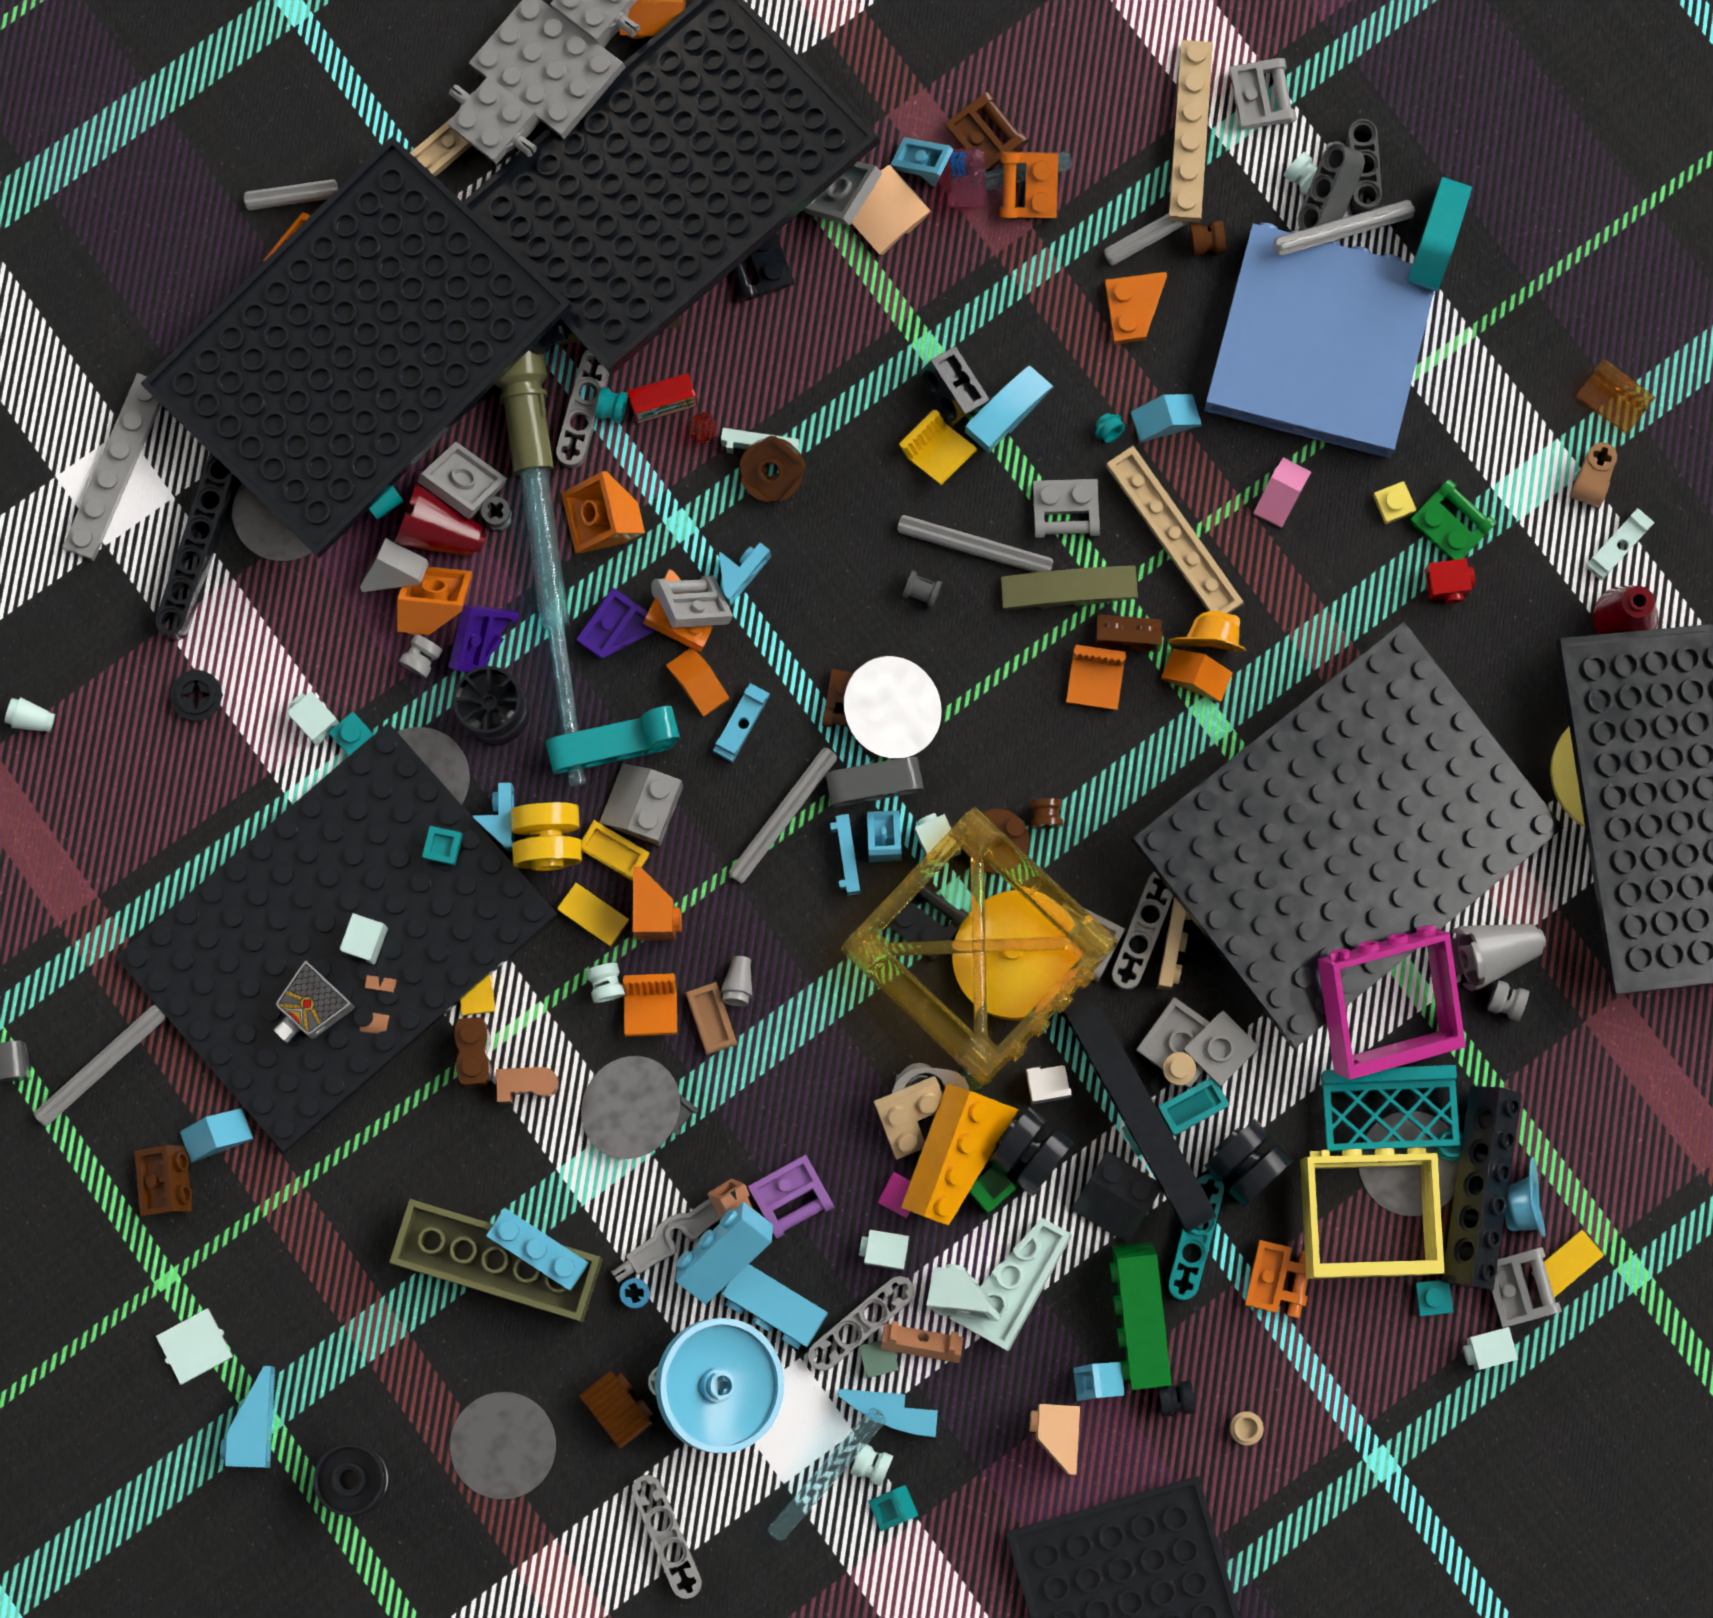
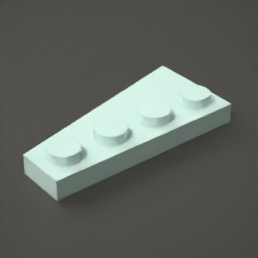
M1041 1218L1014 1247L1011 1254L992 1271V1274L980 1287L1000 1314L999 1322L950 1317L949 1319L1009 1351L1072 1234Z

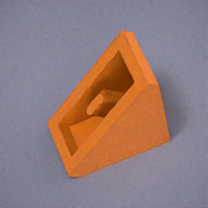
M689 648L666 665L703 718L730 699L710 666L695 649Z
M1172 649L1161 680L1221 703L1233 672L1206 654Z

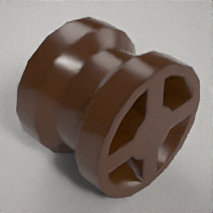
M1057 798L1031 800L1030 809L1034 811L1031 828L1055 829L1063 827V819L1059 814V810L1062 808V800Z

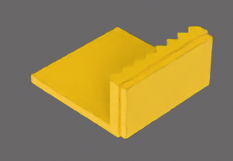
M937 410L931 411L899 443L906 457L940 485L977 450L974 445L949 427Z

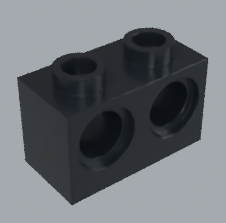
M956 346L931 359L918 373L951 427L976 415L990 401Z

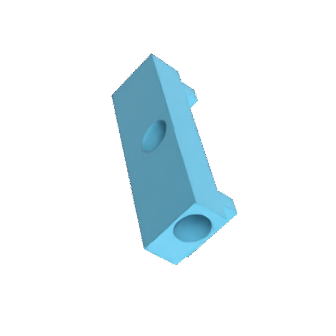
M751 683L749 684L723 733L718 738L713 753L733 763L770 696L768 692ZM740 721H748L749 726L746 729L740 728L738 726Z
M849 814L836 816V822L830 823L831 833L838 832L845 880L839 881L840 890H847V896L860 894Z

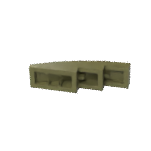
M1135 566L1066 569L1001 577L1003 609L1007 611L1037 606L1043 609L1072 604L1079 607L1138 598Z

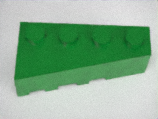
M1152 1242L1112 1246L1114 1262L1110 1263V1274L1112 1283L1116 1282L1118 1292V1295L1113 1296L1116 1316L1121 1315L1122 1328H1117L1119 1348H1125L1126 1360L1121 1361L1123 1381L1129 1380L1132 1390L1171 1386L1157 1253Z

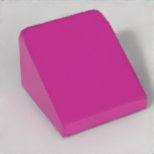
M893 1172L878 1203L907 1219L911 1211L903 1209L901 1206L911 1181Z

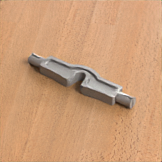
M710 1199L689 1213L675 1214L661 1222L654 1231L652 1238L626 1255L628 1261L611 1271L616 1276L626 1269V1271L615 1277L618 1283L636 1271L638 1274H641L653 1265L674 1255L677 1252V1247L671 1239V1232L674 1229H680L689 1241H695L712 1225L720 1221Z

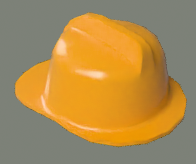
M1220 611L1202 613L1195 619L1187 637H1177L1168 640L1169 643L1174 645L1213 647L1231 652H1246V649L1239 645V617Z

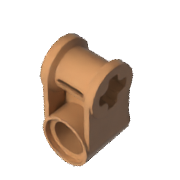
M1600 442L1591 447L1576 476L1570 492V498L1601 508L1617 461V453L1612 445ZM1598 454L1604 455V464L1602 466L1597 464L1596 457Z

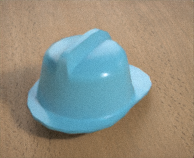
M1532 1157L1530 1160V1176L1510 1185L1508 1188L1504 1216L1509 1230H1539L1541 1236L1545 1237V1227L1539 1204L1537 1166L1534 1157Z

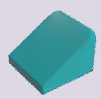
M905 1485L868 1500L881 1532L918 1516Z

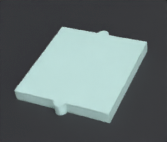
M208 1308L156 1336L167 1357L165 1362L171 1365L181 1385L233 1357L223 1338L224 1331L218 1328Z

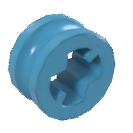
M631 1278L622 1284L620 1298L626 1306L637 1309L643 1307L648 1302L650 1290L644 1281L638 1278ZM632 1284H637L638 1289H644V1296H639L641 1301L633 1303L632 1298L626 1297V1290H631L629 1286Z

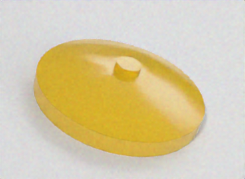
M1012 890L987 898L969 913L956 934L952 960L957 982L974 1005L994 1017L1004 1020L1021 1021L1033 1019L1052 1011L1069 996L1081 974L1084 950L1081 934L1075 921L1058 902L1038 892Z

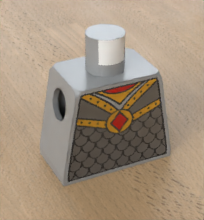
M305 961L276 1002V1006L287 1016L273 1030L286 1043L300 1030L305 1032L311 1039H314L351 1012L355 1006L313 966Z

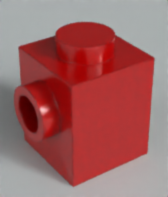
M1467 558L1428 563L1424 570L1429 602L1445 600V604L1462 602L1464 597H1467L1471 592L1472 586L1476 584L1473 567H1468Z

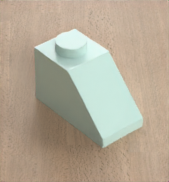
M947 1264L946 1268L934 1267L926 1305L935 1314L999 1322L1000 1314L976 1280L966 1271L965 1267L956 1264Z

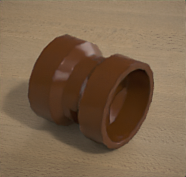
M1222 220L1213 221L1208 227L1202 226L1200 223L1190 224V243L1193 256L1204 255L1206 251L1210 250L1215 253L1226 252V237Z

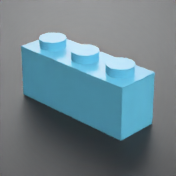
M744 1201L735 1210L729 1209L722 1216L720 1224L713 1231L707 1230L700 1237L698 1245L692 1251L687 1250L679 1257L676 1262L675 1282L706 1305L772 1242L773 1224Z
M750 1264L728 1283L722 1293V1296L727 1298L726 1306L741 1315L744 1310L755 1315L756 1317L753 1320L755 1324L768 1332L773 1327L784 1333L781 1340L796 1349H799L801 1344L808 1348L828 1315V1312Z

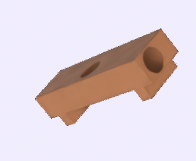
M892 1321V1324L885 1323L881 1350L955 1363L960 1362L963 1337L957 1336L958 1332L951 1331V1334L948 1335L898 1326L899 1322Z

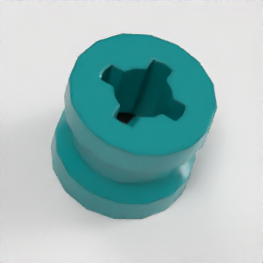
M602 387L596 405L595 418L603 419L608 417L614 423L621 424L627 406L628 393L621 391L617 394L611 392L607 387Z

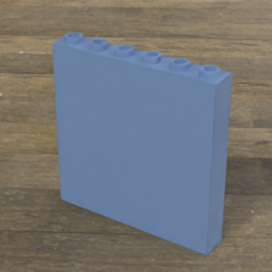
M1253 223L1204 411L1391 459L1409 395L1434 290L1407 282L1412 263L1404 262L1400 257L1392 254H1384L1383 256L1372 254L1369 249L1360 246L1352 248L1341 246L1336 240L1279 256L1273 248L1274 239L1290 233L1278 230L1275 225L1270 223H1260L1259 225Z

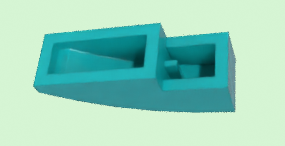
M1209 1078L1156 1108L1172 1136L1175 1137L1225 1109L1230 1104L1220 1086L1212 1078ZM1123 1126L1121 1129L1136 1156L1139 1157L1142 1154L1126 1126Z

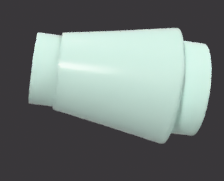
M22 697L19 700L11 698L4 723L11 724V728L46 731L50 733L55 714Z

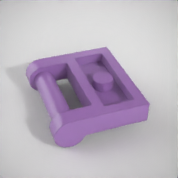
M806 1155L748 1186L765 1219L773 1224V1234L776 1239L784 1236V1231L822 1210L827 1212L834 1208L831 1199ZM811 1190L815 1191L818 1198L777 1220L773 1211Z

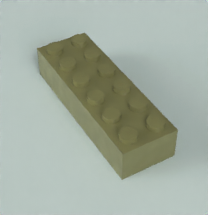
M409 1199L389 1263L579 1322L584 1321L603 1260L600 1256L564 1246L589 1263L570 1291L487 1237L486 1235L494 1224Z

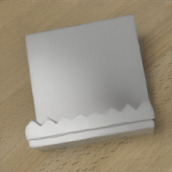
M1222 1011L1183 1050L1221 1087L1260 1046Z

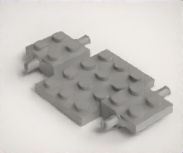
M522 0L469 62L474 70L486 78L482 84L470 95L457 84L453 86L454 90L450 89L449 96L462 104L458 112L447 123L450 129L496 165L507 152L515 147L525 153L527 157H531L533 155L531 151L535 153L537 146L526 138L540 122L565 139L626 68L621 60L604 47L620 28L630 34L631 37L636 35L635 31L639 32L640 26L628 18L629 11L637 0H553L550 3L552 8L542 0Z

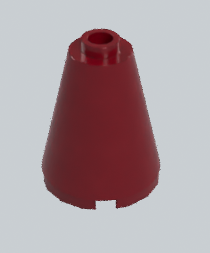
M415 484L393 542L406 548L471 557L474 551L480 553L486 535L481 533L483 528L472 519L466 518L424 487Z
M1621 585L1607 590L1595 604L1593 612L1595 630L1598 634H1611L1656 629L1658 625V610L1652 592L1643 586Z

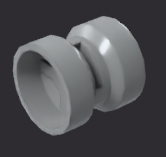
M415 634L410 642V650L407 653H403L399 663L413 673L427 678L431 671V663L439 658L443 650L430 640Z
M1497 980L1489 999L1487 1011L1495 1014L1499 1012L1505 1013L1509 1019L1518 1022L1524 1012L1530 991L1523 988L1513 989L1509 987L1508 983Z

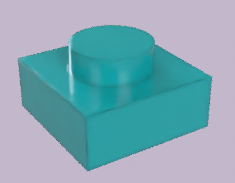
M353 711L329 732L330 736L349 756L374 735Z
M429 826L422 858L455 866L463 834Z
M1442 1280L1415 1283L1419 1317L1453 1313L1450 1284L1443 1283Z

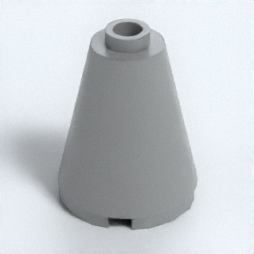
M1533 924L1460 926L1454 928L1451 932L1456 933V938L1451 939L1455 971L1457 975L1464 974L1468 982L1462 984L1470 991L1481 989L1539 957L1546 946L1543 931L1537 929Z

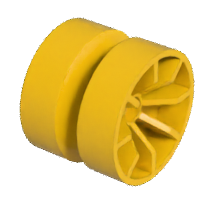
M559 802L536 803L514 807L510 810L511 832L521 836H530L529 838L512 843L514 867L532 869L534 871H552L582 862L581 840L572 836L562 835L574 832L580 828L578 805Z

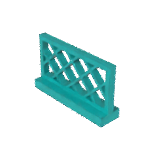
M1456 1065L1394 1067L1351 1080L1335 1074L1334 1070H1323L1321 1074V1089H1323L1326 1150H1329V1152H1341L1342 1150L1350 1149L1367 1151L1384 1148L1459 1147L1460 1137L1455 1081L1457 1079ZM1448 1088L1449 1103L1442 1110L1426 1098L1434 1089ZM1418 1089H1428V1091L1423 1095ZM1396 1090L1391 1096L1385 1092ZM1401 1090H1410L1419 1098L1418 1102L1409 1112L1394 1100ZM1368 1091H1377L1387 1100L1376 1113L1361 1101ZM1352 1092L1362 1093L1358 1097H1356ZM1331 1093H1345L1354 1102L1341 1114L1331 1105ZM1422 1102L1437 1114L1426 1128L1411 1115ZM1389 1103L1404 1115L1393 1129L1378 1117ZM1356 1104L1371 1117L1360 1130L1345 1118ZM1448 1108L1450 1109V1118L1444 1114ZM1332 1113L1338 1118L1334 1124L1332 1123ZM1439 1118H1442L1451 1126L1452 1139L1439 1140L1429 1129ZM1406 1119L1422 1131L1414 1141H1405L1396 1133V1130ZM1374 1120L1389 1133L1381 1142H1372L1363 1134L1365 1129ZM1342 1121L1356 1135L1349 1143L1334 1144L1333 1130ZM1424 1135H1426V1136H1427L1428 1138H1430L1431 1140H1420V1139H1421ZM1391 1136H1393L1397 1140L1392 1142H1386ZM1359 1137V1138H1361L1365 1143H1354V1142H1355V1140Z

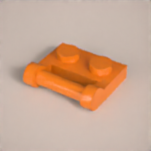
M1001 152V163H1004L1003 206L999 207V217L1057 218L1058 153ZM1017 163H1026L1025 206H1015Z

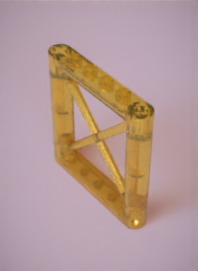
M974 807L955 824L842 946L841 952L980 1085L984 1086L1011 1059L1015 1062L1028 1049L1025 1044L1033 1035L1039 1037L1051 1024L1048 1019L1056 1011L1061 1013L1073 1001L1071 995L1079 986L1084 989L1091 983L1096 976L1093 971L1114 950L1119 941L985 815ZM962 848L971 857L972 940L889 943L880 933L950 858ZM984 861L1064 936L985 939ZM1071 950L1079 958L1075 965L999 1045L995 1044L988 1037L986 952ZM973 953L974 1032L894 956Z

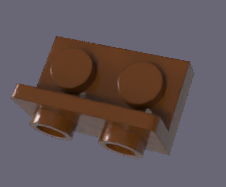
M1098 615L1095 647L1160 652L1163 632H1161L1162 621L1150 618Z
M165 1145L134 1151L140 1217L192 1211V1190L189 1182V1158L186 1147Z

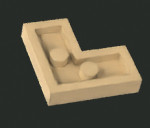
M935 1076L874 1101L896 1160L919 1151L924 1147L925 1141L917 1121L931 1116L937 1111L943 1094Z

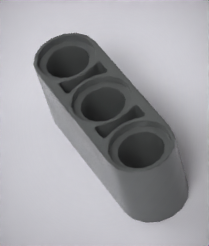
M1359 119L1353 122L1349 128L1346 137V147L1360 151L1364 156L1365 164L1371 168V172L1361 173L1350 199V207L1354 214L1378 208L1382 195L1378 131L1370 120ZM1364 133L1368 136L1369 141L1359 142L1354 138V134ZM1368 194L1373 198L1374 202L1364 204L1358 199V195Z
M1332 144L1325 150L1298 214L1297 221L1301 230L1343 218L1364 168L1365 160L1360 151L1340 144Z
M906 757L844 768L825 774L832 807L909 795L924 790L918 757Z

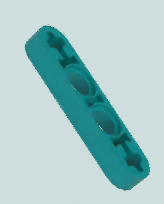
M1212 1174L1201 1176L1198 1182L1200 1185H1206L1208 1180L1214 1182L1213 1187L1218 1189V1193L1212 1194L1209 1198L1211 1205H1215L1216 1218L1210 1220L1208 1228L1203 1231L1194 1229L1186 1233L1182 1228L1168 1281L1170 1294L1178 1300L1185 1301L1192 1298L1199 1288L1224 1194L1223 1182H1218ZM1187 1244L1197 1245L1201 1250L1200 1259L1194 1263L1187 1262L1182 1255L1184 1246ZM1178 1263L1186 1268L1198 1269L1197 1275L1192 1272L1189 1273L1188 1283L1192 1285V1290H1186L1184 1295L1179 1294V1288L1174 1286V1281H1180L1184 1270H1177Z

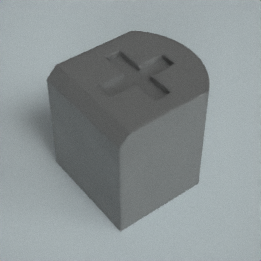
M22 1041L0 1043V1084L31 1079L26 1043Z

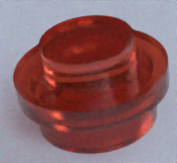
M709 412L695 414L690 426L691 438L697 440L700 444H706L709 439L714 437L716 431V421L712 420V415Z

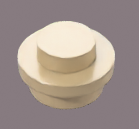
M1176 1052L1165 1060L1163 1073L1170 1083L1178 1086L1186 1085L1196 1074V1064L1188 1054Z
M1241 1412L1231 1421V1436L1239 1444L1252 1445L1258 1442L1263 1435L1264 1427L1262 1420L1255 1413Z

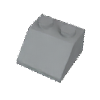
M622 763L599 823L605 827L661 846L683 789L682 781L653 769Z

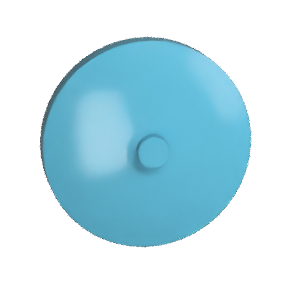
M729 1318L702 1320L683 1329L665 1349L656 1374V1399L660 1413L669 1429L688 1446L710 1453L736 1452L751 1446L761 1439L775 1422L784 1395L782 1365L772 1344L753 1326Z

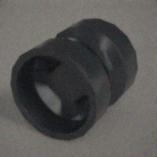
M1191 1380L1180 1381L1178 1385L1157 1387L1162 1418L1171 1417L1176 1412H1182L1185 1415L1195 1413Z

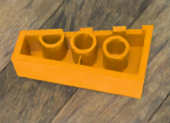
M947 1083L901 1208L949 1225L995 1150L996 1142L1008 1128L1019 1109Z

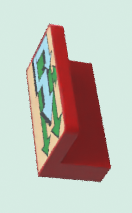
M689 373L627 391L637 424L698 406Z

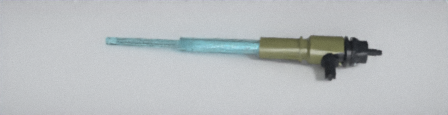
M560 321L494 385L502 390V394L498 398L500 404L504 405L513 473L520 476L540 623L542 629H548L562 733L564 735L578 732V724L564 627L569 626L570 622L548 474L549 471L554 469L544 401L548 395L547 391L542 389L543 382L548 378L544 354L549 351L552 344L567 340L568 335L571 334V331L564 322ZM584 769L568 772L570 786L586 784Z

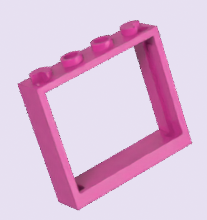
M1434 925L1418 927L1416 933L1409 935L1406 933L1391 934L1386 941L1379 943L1378 941L1362 942L1358 944L1359 948L1332 950L1329 952V956L1318 959L1335 1074L1351 1080L1466 1047L1450 933L1436 929ZM1427 946L1439 1031L1352 1055L1340 969Z

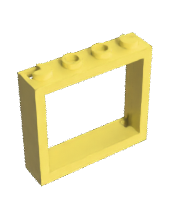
M1393 1148L1375 1149V1155H1362V1149L1342 1150V1156H1330L1329 1150L1310 1151V1157L1300 1159L1306 1279L1443 1274L1444 1256L1437 1153H1426V1148H1408L1407 1154H1395ZM1420 1166L1425 1260L1320 1264L1315 1169Z

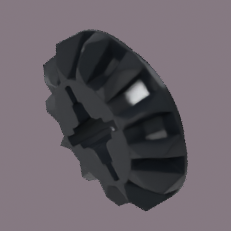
M191 670L179 676L174 682L170 693L174 710L182 718L195 722L211 718L220 709L223 697L218 680L212 674L202 670ZM196 683H198L200 692L207 694V697L200 699L198 708L192 699L184 697L194 694Z

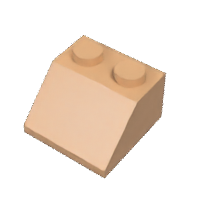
M1037 1405V1411H1031L1030 1432H1036V1440L1067 1475H1076L1080 1406Z

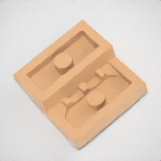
M891 165L881 170L882 175L852 221V224L879 255H884L905 233L909 234L931 213V210Z

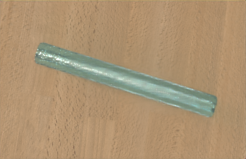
M871 1408L768 1527V1531L773 1538L781 1542L791 1533L885 1424L886 1418L879 1410Z

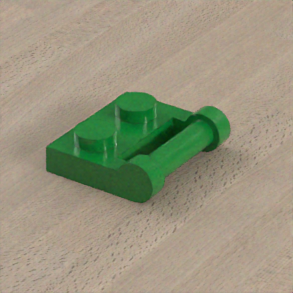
M1451 479L1442 485L1409 522L1447 558L1457 560L1463 559L1497 522L1491 516L1487 518L1455 488L1457 485ZM1445 498L1450 500L1478 526L1474 533L1469 531L1440 504Z

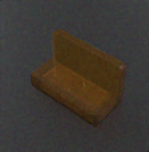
M1605 359L1602 360L1577 394L1578 399L1625 434L1630 432L1656 398Z

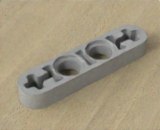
M588 350L584 352L580 362L556 449L559 462L562 466L570 469L581 466L586 459L597 420L595 418V410L602 387H606L609 377L608 371L602 365H598L595 374L596 378H601V381L592 377H583L584 374L591 376L592 365L588 361L595 360V357ZM585 385H592L597 389V395L592 400H583L579 396L580 389ZM576 415L586 416L589 420L588 426L581 431L574 430L571 427L573 417ZM567 434L575 438H585L583 442L577 439L575 448L579 456H573L571 460H567L566 454L563 452L564 450H569L572 444L571 437H566Z
M1155 871L1148 878L1112 970V981L1121 990H1132L1139 984L1174 896L1169 889H1164L1160 900H1166L1165 905L1154 899H1146L1147 894L1154 897L1157 890V885L1153 883V880H1160V877ZM1154 906L1157 908L1160 914L1158 921L1151 924L1143 921L1141 911L1144 907ZM1134 936H1142L1148 943L1147 950L1141 954L1134 953L1129 947L1130 939ZM1123 954H1126L1133 960L1143 961L1141 966L1135 962L1131 974L1136 976V979H1129L1127 984L1121 982L1122 976L1117 974L1118 970L1124 971L1129 961L1128 959H1122Z
M898 1276L885 1283L810 1347L808 1352L810 1364L820 1371H827L838 1364L911 1302L914 1296V1286L911 1281L905 1277ZM897 1283L899 1286H902L905 1283L908 1286L905 1292L908 1297L905 1300L898 1297L892 1301L891 1304L896 1308L889 1312L886 1303L879 1299L878 1296L884 1293L887 1299L894 1292L891 1287L893 1284ZM872 1303L879 1304L884 1310L883 1318L875 1323L869 1322L864 1315L865 1308ZM845 1325H853L858 1330V1338L852 1344H845L839 1338V1331ZM833 1335L837 1345L845 1349V1351L838 1355L835 1349L829 1355L831 1360L829 1364L826 1365L823 1361L817 1364L814 1361L817 1357L815 1350L818 1347L825 1350L831 1346L832 1343L827 1341V1339Z
M640 1476L632 1486V1494L672 1590L680 1598H693L701 1590L702 1579L663 1486L654 1476ZM643 1481H647L649 1485H656L657 1490H654L652 1495L655 1502L662 1498L664 1506H657L647 1513L645 1512L643 1506L650 1505L649 1500L646 1496L640 1497L638 1491L642 1489L641 1483ZM658 1511L667 1513L670 1518V1525L664 1531H657L651 1525V1517ZM669 1543H678L683 1548V1556L678 1562H670L664 1556V1549ZM687 1560L691 1567L685 1568V1573L688 1578L694 1577L696 1579V1583L692 1585L693 1591L691 1593H687L686 1589L679 1590L677 1584L682 1581L679 1571L674 1575L670 1571V1568L679 1567Z

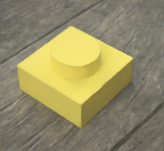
M1404 481L1373 494L1385 525L1416 512L1415 505Z

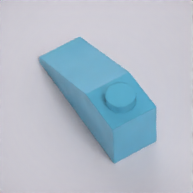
M263 1366L228 1429L227 1438L222 1439L220 1457L225 1460V1466L270 1468L275 1367Z

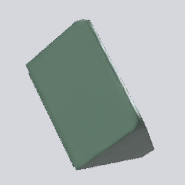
M882 1340L859 1346L867 1379L899 1371L895 1352L881 1350Z

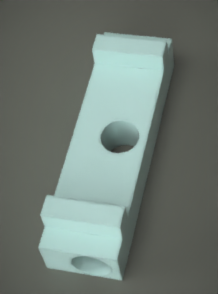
M723 428L721 445L726 446L727 453L733 454L734 448L748 449L757 440L774 435ZM776 436L790 442L799 450V439Z
M1637 508L1585 567L1602 581L1649 530L1654 522ZM1617 543H1624L1626 550H1620L1617 547Z

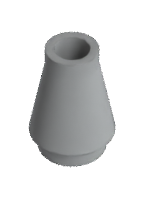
M744 956L732 957L731 965L720 991V994L723 995V1003L743 1007L747 1006L749 999L753 997L750 958Z

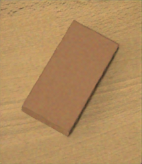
M717 982L685 992L706 1055L738 1045L726 1008L722 1002Z

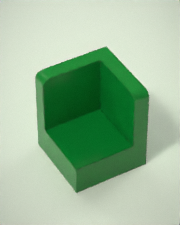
M992 1166L975 1181L969 1194L988 1215L1017 1190L1018 1186Z

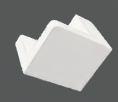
M1065 1066L1044 1069L1036 1067L1026 1070L1031 1104L1071 1098V1088L1068 1085Z

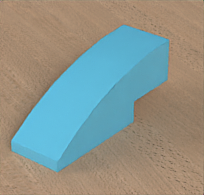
M1029 365L965 426V433L985 451L990 453L1008 432L1011 433L1053 386Z
M848 1389L838 1390V1396L876 1422L909 1434L936 1438L938 1410L904 1408L905 1394Z

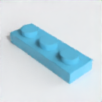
M506 1208L503 1209L486 1235L570 1291L589 1264Z

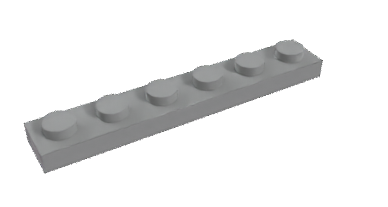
M137 373L62 546L65 551L91 561H95L161 407V404L140 384L147 376Z

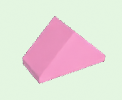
M1283 457L1271 476L1253 514L1282 529L1311 471Z

